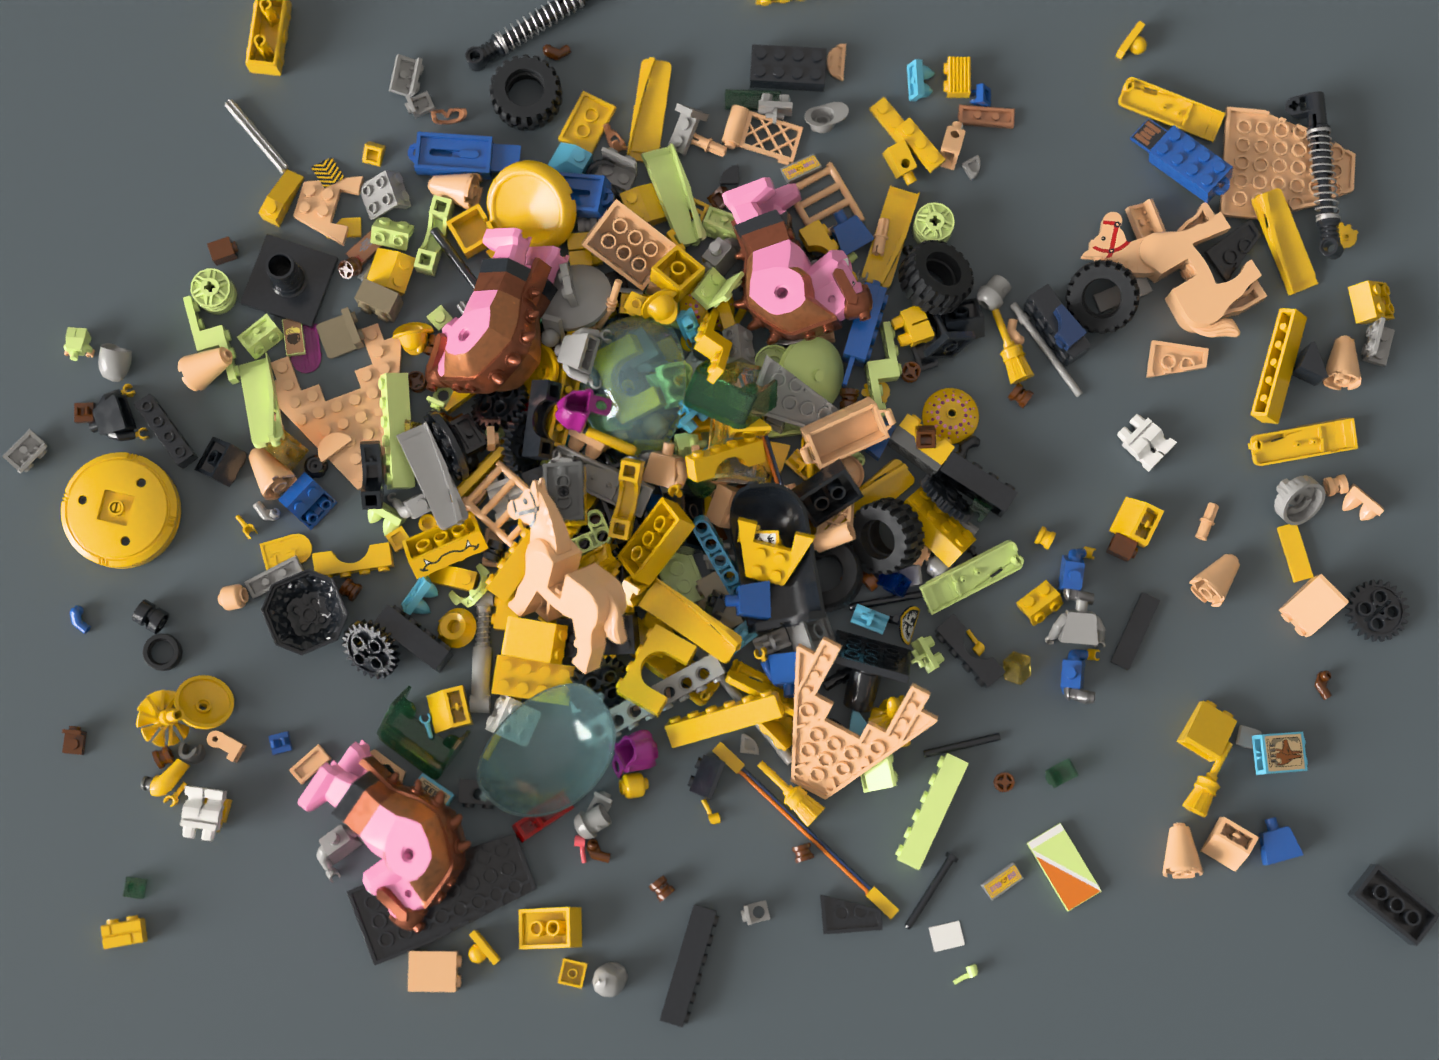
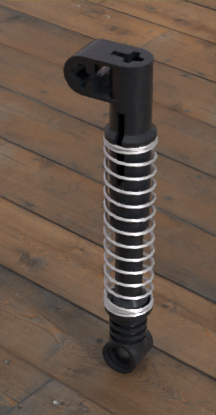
M553 0L552 2L547 1L548 4L545 6L541 4L542 8L539 10L535 8L534 16L529 12L531 18L526 20L525 16H523L525 21L521 24L519 20H516L519 25L515 28L510 23L513 28L510 31L504 27L505 34L502 35L500 31L498 33L495 32V34L491 35L489 43L486 41L485 45L481 44V47H470L465 53L469 68L475 72L483 70L489 62L488 60L492 61L493 58H497L496 55L504 56L507 53L509 54L508 47L514 50V43L517 46H521L520 39L526 43V36L533 39L532 32L539 35L538 28L545 31L547 26L551 27L552 23L557 24L559 19L564 20L565 15L570 16V12H576L577 8L582 9L590 0Z
M1316 91L1290 98L1285 104V109L1288 114L1297 120L1308 119L1306 135L1308 137L1307 140L1310 141L1308 147L1311 148V151L1308 153L1312 156L1309 161L1312 162L1310 168L1313 169L1311 175L1315 178L1312 182L1318 183L1312 189L1319 190L1313 196L1319 197V200L1314 201V203L1320 204V207L1314 210L1321 211V214L1315 216L1317 218L1316 224L1320 229V238L1322 239L1319 249L1327 258L1338 259L1342 256L1344 248L1340 241V233H1338L1341 216L1337 214L1340 209L1336 207L1339 201L1335 200L1338 197V194L1335 193L1338 188L1334 186L1337 181L1334 179L1336 173L1333 172L1335 166L1332 164L1335 160L1331 157L1334 153L1330 150L1333 147L1330 143L1332 137L1329 136L1331 129L1330 125L1327 124L1324 92ZM1334 244V250L1328 252L1329 247Z

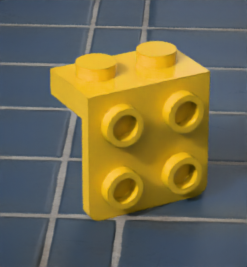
M784 712L780 718L758 724L760 730L773 740L777 748L786 751L792 745L793 716Z

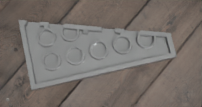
M768 355L765 357L747 406L748 411L799 427H804L839 410Z

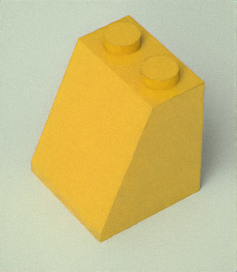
M508 616L501 655L562 665L568 626Z
M1206 700V702L1200 701L1176 742L1212 762L1220 759L1237 720L1233 719L1234 715L1225 710L1222 712L1216 708L1217 705Z

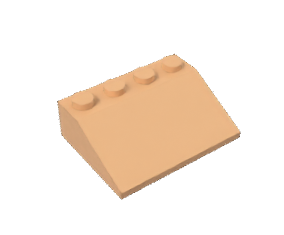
M617 199L581 242L582 246L642 291L650 282L651 267L676 246L675 243Z

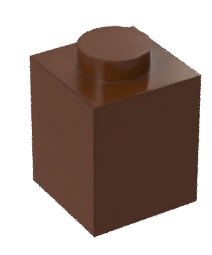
M229 236L207 243L212 261L216 266L238 259L236 253L239 252L237 243L232 241Z
M1116 533L1113 535L1106 553L1127 562L1131 558H1135L1138 552V548H1136L1138 542Z

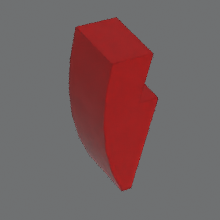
M562 792L511 827L523 843L574 809V806L565 792Z

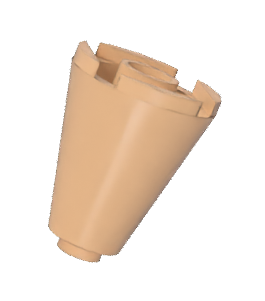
M478 173L434 175L428 182V188L432 194L452 199L454 204L467 210L480 203L483 187H479V181L482 182V177Z
M1346 335L1340 336L1335 340L1325 367L1329 377L1323 381V384L1330 389L1341 390V387H1348V390H1352L1361 385L1362 378L1355 342Z
M225 347L187 355L179 360L178 371H182L184 376L182 380L188 388L193 391H202L232 363L233 356L231 351Z
M264 447L254 448L250 451L248 459L262 496L266 500L280 498V494L284 491L286 492L297 480L295 474Z
M1224 554L1192 578L1189 584H1192L1190 589L1194 595L1204 603L1207 601L1211 602L1213 607L1221 606L1240 567L1238 558L1232 554Z
M1185 823L1173 824V827L1169 829L1163 876L1168 878L1167 874H1172L1175 879L1194 878L1195 873H1199V876H1201L1203 869L1190 827L1185 826Z

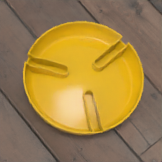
M523 160L505 167L494 178L487 195V214L494 229L518 228L522 230L521 234L524 239L532 237L529 247H559L568 239L573 231L576 221V201L571 199L572 189L557 170L539 161Z

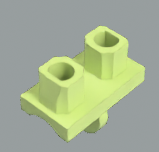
M922 636L911 643L914 649L911 651L914 656L911 664L917 662L920 668H925L927 673L940 667L939 665L944 661V657L940 652L932 654L930 648L935 645V642L931 636L925 638Z

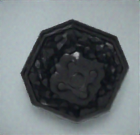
M310 569L303 570L271 584L261 608L275 645L301 656L337 641L349 615L335 580Z

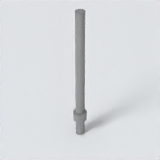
M1016 302L1011 304L1010 307L1017 315V320L1021 326H1025L1075 396L1081 395L1083 392L1030 322L1031 318L1028 314L1024 313Z

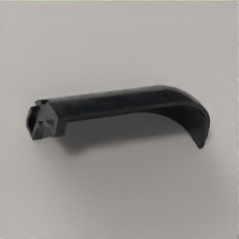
M758 480L747 482V486L736 492L732 500L730 532L740 585L763 581L745 576L741 543L737 542L739 517L757 521V525H760V530H779V536L784 546L789 548L793 546L796 531L811 534L808 515L802 501L792 490L781 484L759 483ZM813 542L784 586L770 583L771 618L764 621L746 617L748 634L771 631L773 628L781 627L782 624H784V628L797 626L805 621L813 622L826 618Z

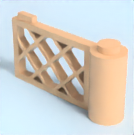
M733 105L725 127L722 143L728 149H735V147L744 148L776 158L778 163L789 165V163L794 161L803 127L777 119L775 125L779 127L780 131L772 135L767 126L773 123V118H765V115L749 111L743 106ZM752 117L759 119L762 126L753 129L750 123ZM764 128L769 137L760 141L756 132ZM790 129L798 131L796 138L789 140L785 133ZM753 134L758 143L754 145L746 144V137ZM782 134L786 143L778 146L774 137ZM771 139L775 149L771 151L765 150L762 144ZM789 145L792 151L791 157L783 155L780 149Z
M854 503L843 512H839L817 526L816 534H814L815 538L812 541L815 551L817 550L821 553L856 539L853 527Z

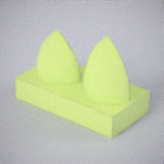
M383 502L382 509L368 510L370 523L378 522L382 517L385 518L383 522L384 536L397 529L406 521V519L399 516L395 508Z

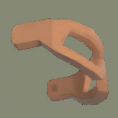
M466 108L448 109L447 112L443 109L431 111L432 121L440 125L458 123L466 118L467 111ZM459 111V117L456 119L438 120L436 113H442L445 118H448L451 112Z
M609 123L604 124L603 129L609 146L618 152L627 150L628 147L621 136L611 129ZM615 135L619 141L616 139L611 142V138Z

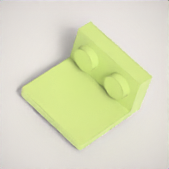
M712 267L690 295L706 310L711 307L716 308L722 301L727 302L733 294L731 292L740 286L744 273L741 271L726 280Z

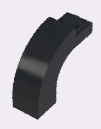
M361 441L363 479L360 493L362 510L382 509L384 499V465L380 441Z

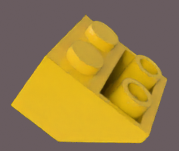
M1368 280L1348 287L1357 324L1374 323V321L1381 317H1385V321L1395 319L1393 314L1394 306L1389 297L1390 289L1386 282Z
M1125 497L1109 531L1137 541V545L1144 548L1148 545L1164 511L1147 502Z
M463 685L444 689L426 696L435 734L473 725Z

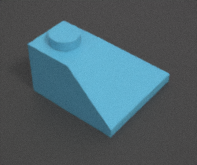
M561 142L548 165L558 172L586 174L589 165L594 160L592 153L577 145Z

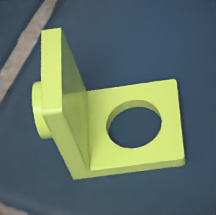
M448 387L438 388L437 392H434L432 397L427 396L426 400L432 409L446 411L445 407L453 390ZM444 390L449 393L446 401L438 399L440 391Z

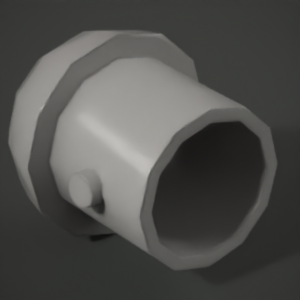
M993 275L986 285L979 287L977 292L978 303L990 311L1000 308L1003 305V299L1011 290L1010 283L1000 275Z
M601 804L587 812L580 811L574 819L575 829L584 839L597 837V832L611 825V818Z

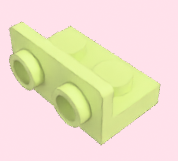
M710 206L703 220L706 235L714 239L718 237L723 240L731 237L737 239L731 221L735 220L733 214Z
M265 314L237 336V338L256 360L284 338V334L271 318Z

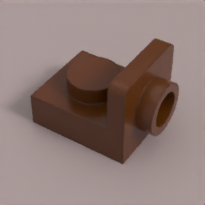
M76 726L62 729V733H65L62 753L84 755L87 732L81 731V727Z

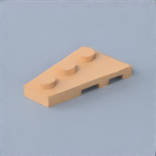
M1152 340L1146 378L1205 369L1209 349Z

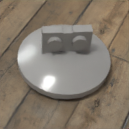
M567 262L559 264L560 269L553 284L558 291L544 314L561 318L565 332L577 331L583 327H593L607 313L606 302L612 291L608 278L599 269L589 265L568 266Z

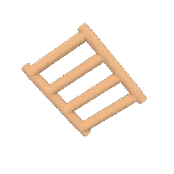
M829 162L826 168L796 183L799 190L829 174H831L835 181L833 185L793 205L805 226L818 219L820 221L848 205L854 215H857L862 222L865 220L832 162ZM840 189L845 199L809 218L804 208ZM828 228V230H829V234H828V235L831 236V235H832L831 230H830V228Z
M498 460L495 464L496 468L468 497H463L462 501L476 517L505 544L511 547L514 540L522 532V529L518 525L509 535L501 529L503 524L510 518L508 509L495 523L487 514L515 485L523 493L525 492L524 489L529 486L506 464ZM503 472L510 480L480 510L473 502ZM522 521L523 527L526 528L529 524Z

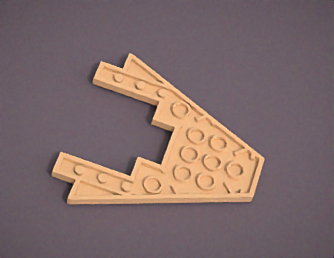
M824 636L816 652L800 643L796 649L791 782L798 786L801 785L802 788L826 800L935 724L938 716L923 709L931 692L913 683L887 730L869 721L860 736L826 718L834 702L818 694L817 691L842 645Z

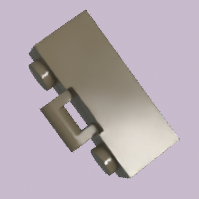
M716 571L696 581L698 585L695 587L699 595L705 597L697 602L703 611L706 608L707 598L713 589L720 595L721 593L729 595ZM726 607L723 613L716 612V614L722 616L720 622L730 629L745 621L744 617L736 615V607Z

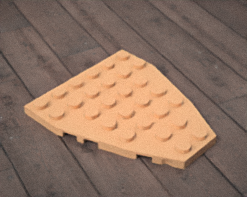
M1238 107L1226 108L1223 160L1233 166L1232 178L1229 180V190L1224 195H1220L1219 212L1224 217L1258 220L1252 206V199L1256 195H1261L1275 188L1282 190L1290 212L1320 205L1314 203V201L1319 200V197H1314L1313 194L1318 193L1319 190L1312 189L1318 183L1312 182L1315 178L1311 175L1313 169L1310 168L1312 162L1309 159L1312 156L1308 153L1311 151V148L1308 147L1310 141L1307 140V127L1299 124L1294 125L1287 122L1283 117L1278 118L1270 115V112L1266 110ZM1330 142L1333 145L1330 150L1334 153L1331 157L1335 160L1332 163L1335 166L1333 172L1336 173L1334 179L1337 181L1334 186L1338 188L1335 193L1338 194V197H1341L1354 190L1356 154L1350 150L1343 149L1336 142Z

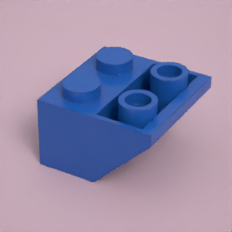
M305 472L278 499L310 530L338 503Z

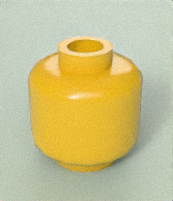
M640 772L624 774L622 779L619 780L620 793L627 799L643 797L646 789L649 788L648 779L644 778Z

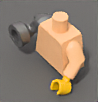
M664 442L662 451L643 450L638 455V458L636 456L625 457L645 461L644 467L646 468L642 481L669 488L668 493L671 497L674 496L675 492L678 498L682 497L681 489L684 487L688 474L683 457L673 454L675 443Z

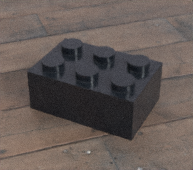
M840 459L791 489L802 501L808 519L815 528L864 497Z
M681 489L683 495L680 498L676 496V492L673 497L668 492L663 493L664 498L678 503L692 522L696 516L705 515L703 495ZM703 522L696 525L699 529L706 528ZM693 530L676 551V553L684 555L705 552Z

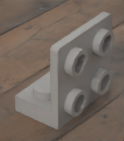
M603 147L601 150L602 159L615 163V166L600 164L595 175L606 176L612 186L620 190L627 191L631 189L638 175L637 162L629 155L623 156L618 154V151L614 148L608 147L607 149Z
M1385 317L1379 318L1371 326H1368L1366 331L1367 342L1364 343L1361 354H1363L1362 361L1382 367L1387 364L1395 332L1394 329L1384 327Z

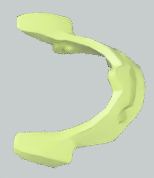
M479 563L476 566L481 577L480 584L477 589L469 591L470 595L467 598L458 596L453 590L449 593V597L455 605L462 603L469 608L488 591L485 581L490 571L483 564Z

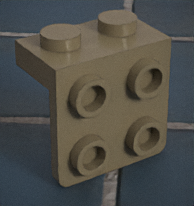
M348 307L341 309L343 315L317 325L319 336L329 359H334L365 347L362 341L365 339L361 328L358 329L356 322H358L357 316Z

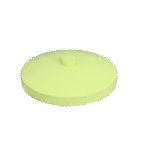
M816 337L813 340L806 341L804 339L788 346L779 364L832 404L840 393L844 377L842 359L834 345L826 339Z

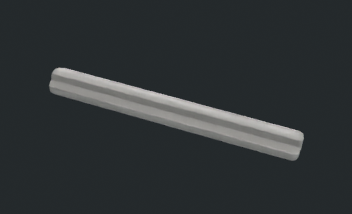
M229 99L225 103V107L278 170L284 173L289 169L288 164L233 99Z

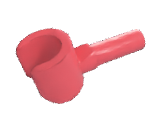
M576 835L574 846L580 847L582 863H587L585 855L586 839Z

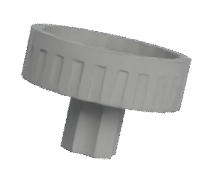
M1299 476L1292 480L1286 478L1281 480L1277 486L1278 495L1276 496L1274 507L1276 513L1286 523L1299 525L1310 520L1320 510L1325 500V490L1311 476Z

